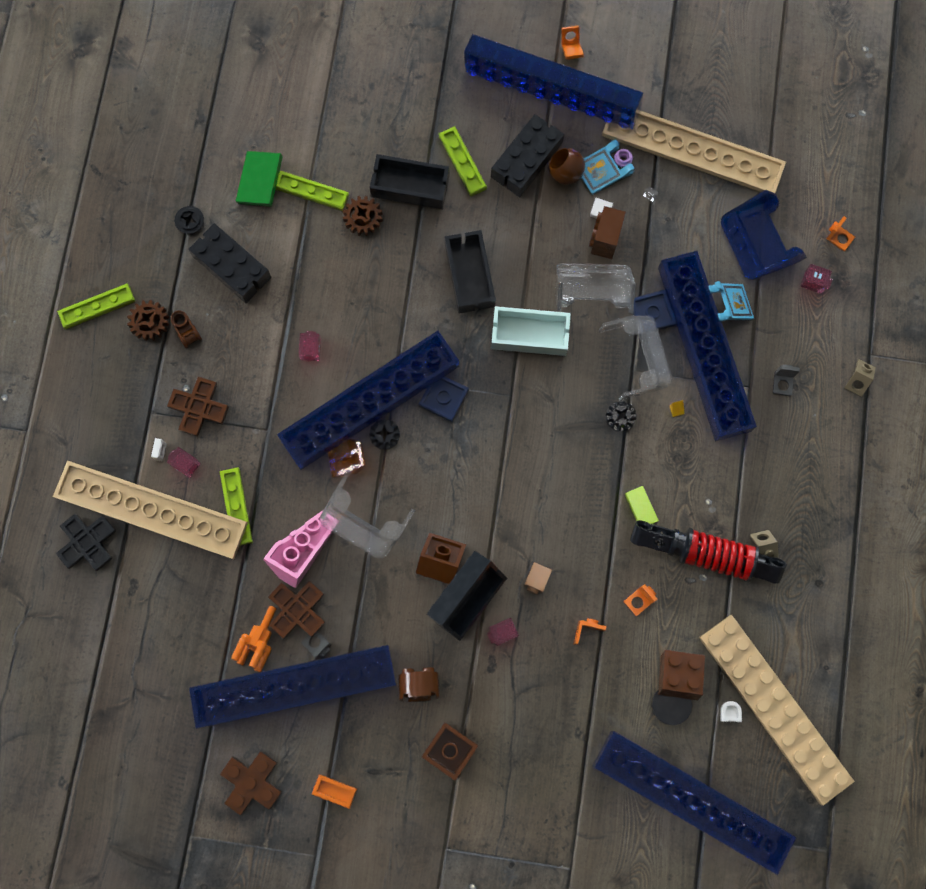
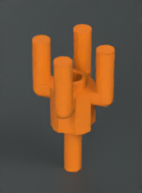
M269 606L260 626L254 625L249 635L243 634L231 657L232 660L237 661V664L243 666L250 651L255 653L249 666L254 668L256 672H262L271 652V647L267 643L272 632L267 629L276 611L275 607Z

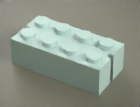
M495 307L491 349L566 356L571 313Z

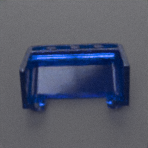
M764 190L725 213L721 218V226L744 275L752 280L807 258L801 248L793 247L786 250L769 215L778 209L779 199L776 193L769 190Z

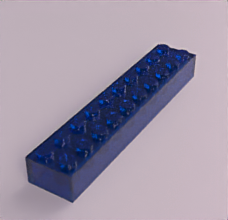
M474 34L471 35L464 50L466 72L472 76L483 77L489 82L494 81L504 87L517 89L521 93L532 94L538 99H546L553 104L566 106L573 111H581L590 117L601 118L605 122L618 124L625 129L630 128L633 130L641 112L644 92Z
M698 251L661 260L658 270L677 322L679 334L715 442L752 432L757 426L722 322L719 321L718 310L712 293H710L709 284Z
M436 331L277 435L299 469L302 470L419 394L431 384L459 367V359L440 332Z
M386 645L190 687L189 691L195 728H204L397 686L390 647Z
M615 731L609 733L592 767L776 875L779 874L796 839L795 836Z

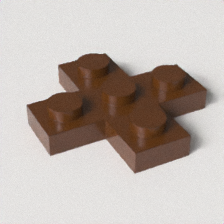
M198 377L192 394L173 389L167 407L184 413L179 431L198 437L204 419L223 424L229 407L228 405L212 401L217 387L216 382Z
M309 581L295 595L281 582L268 597L282 610L269 626L283 639L286 638L297 624L313 637L325 624V621L312 608L325 594Z
M262 751L259 752L249 768L236 758L231 757L220 775L236 787L224 804L239 815L243 814L252 799H255L267 809H271L282 791L266 781L277 762Z

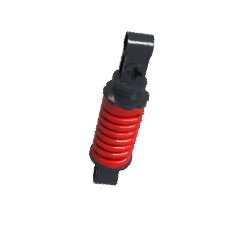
M638 520L635 522L630 541L637 546L662 551L670 556H679L680 564L693 566L696 562V566L699 568L703 565L704 569L708 570L710 568L713 572L718 568V573L722 574L725 571L727 576H730L733 572L735 578L739 577L745 582H750L752 577L778 584L787 566L786 562L782 559L759 554L758 546L743 545L732 540L728 541V539H721L718 536L714 537L711 534L699 533L692 528L683 533L679 529L672 530Z

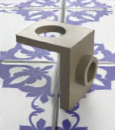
M859 359L856 363L855 372L846 384L845 389L863 396L874 379L876 367ZM859 380L863 382L864 386L861 389H856L852 383Z
M769 530L750 534L754 543L759 547V554L779 558L778 542ZM766 536L768 539L759 540L758 537Z

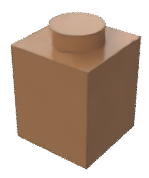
M534 562L524 586L528 587L527 591L536 595L538 592L543 593L552 570Z

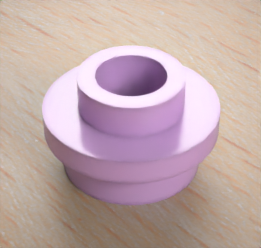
M627 149L617 151L614 156L615 163L620 167H625L633 159L632 154ZM624 157L626 158V161H623L620 158Z

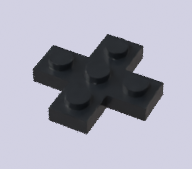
M74 514L60 525L71 541L56 552V555L68 569L85 557L94 570L98 571L113 559L101 544L116 532L105 516L102 515L87 527L81 518Z

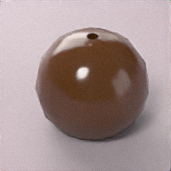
M562 148L552 156L549 162L550 174L555 181L563 185L574 184L585 172V160L577 150Z

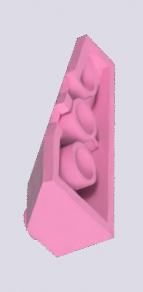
M324 510L305 522V525L296 531H292L283 540L276 542L265 556L264 561L279 579L296 588L340 520Z

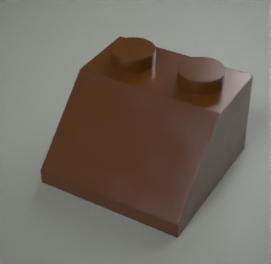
M429 533L419 558L416 574L450 584L458 572L466 544Z

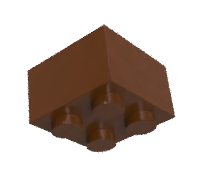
M604 206L603 211L598 212L589 247H592L591 254L609 259L613 258L624 221L625 211Z
M665 650L660 660L658 695L698 701L703 695L705 655Z
M444 722L422 755V758L456 781L478 745Z

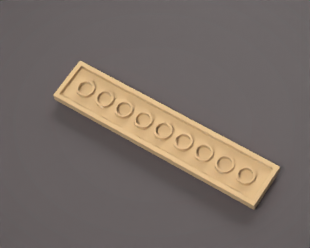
M617 102L613 104L602 133L603 137L617 140L620 143L770 196H774L786 161Z
M67 461L53 495L57 499L231 559H235L248 524L246 521Z
M732 614L699 637L820 805L826 804L855 782Z

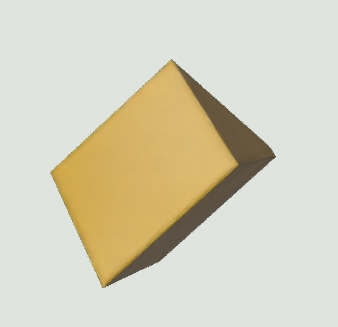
M683 400L671 403L670 409L673 417L685 414Z

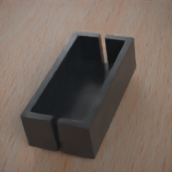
M536 114L533 115L491 168V178L502 186H505L506 178L509 177L507 189L519 198L563 144L564 134L552 125L547 127L548 123Z
M377 154L370 184L371 197L443 209L450 176L449 166Z
M215 223L203 234L204 239L199 238L188 249L194 259L244 303H247L257 293L253 284L254 281L257 287L261 289L272 278L265 266Z
M482 230L466 232L465 243L463 244L461 234L445 236V248L458 313L475 311V307H478L479 310L495 307L496 298Z
M474 551L460 571L456 573L447 588L443 590L437 601L431 606L427 615L446 632L461 641L507 580V577L492 561Z

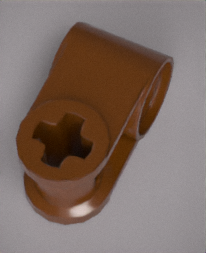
M178 310L171 315V323L186 349L189 348L188 345L195 341L203 340L185 312ZM185 318L183 324H177L178 319Z

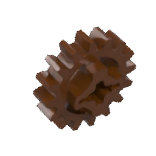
M358 196L357 201L353 198L351 199V205L345 204L347 210H343V221L346 222L347 229L351 228L352 234L357 231L358 236L362 232L368 236V231L375 233L374 228H380L378 222L383 221L381 216L383 213L380 209V204H375L373 198L368 201L367 196L364 197V200H361V197Z
M142 300L141 306L136 303V309H130L132 315L127 316L131 321L127 325L131 328L132 334H136L135 336L138 339L143 337L144 341H147L148 337L154 341L156 335L161 338L160 332H166L167 330L164 326L170 324L166 320L169 318V315L165 313L166 309L161 307L159 302H156L154 305L152 300H149L148 304Z

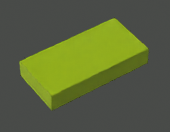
M643 486L624 494L636 521L642 520L650 524L659 521Z

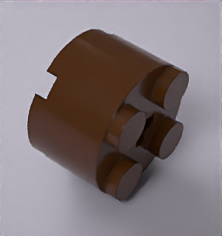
M433 667L422 668V671L414 672V669H403L402 674L398 675L400 701H404L403 698H408V702L430 701L431 696H435L436 699L440 698L438 672H434Z

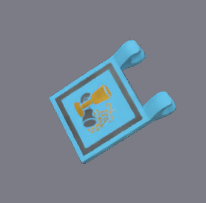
M613 140L607 146L584 158L585 172L581 178L592 195L634 172V166L631 163L620 170L610 153L616 152L619 149V142L617 140Z
M717 281L715 285L708 286L710 293L721 292L726 307L724 313L717 314L719 321L754 319L743 284H727Z

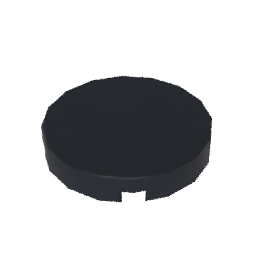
M657 690L652 698L653 714L664 724L678 725L688 719L692 710V702L690 699L658 695Z

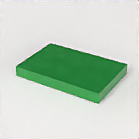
M247 151L236 197L237 204L272 207L283 158L281 153Z

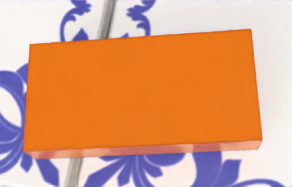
M319 774L312 795L350 809L357 788Z

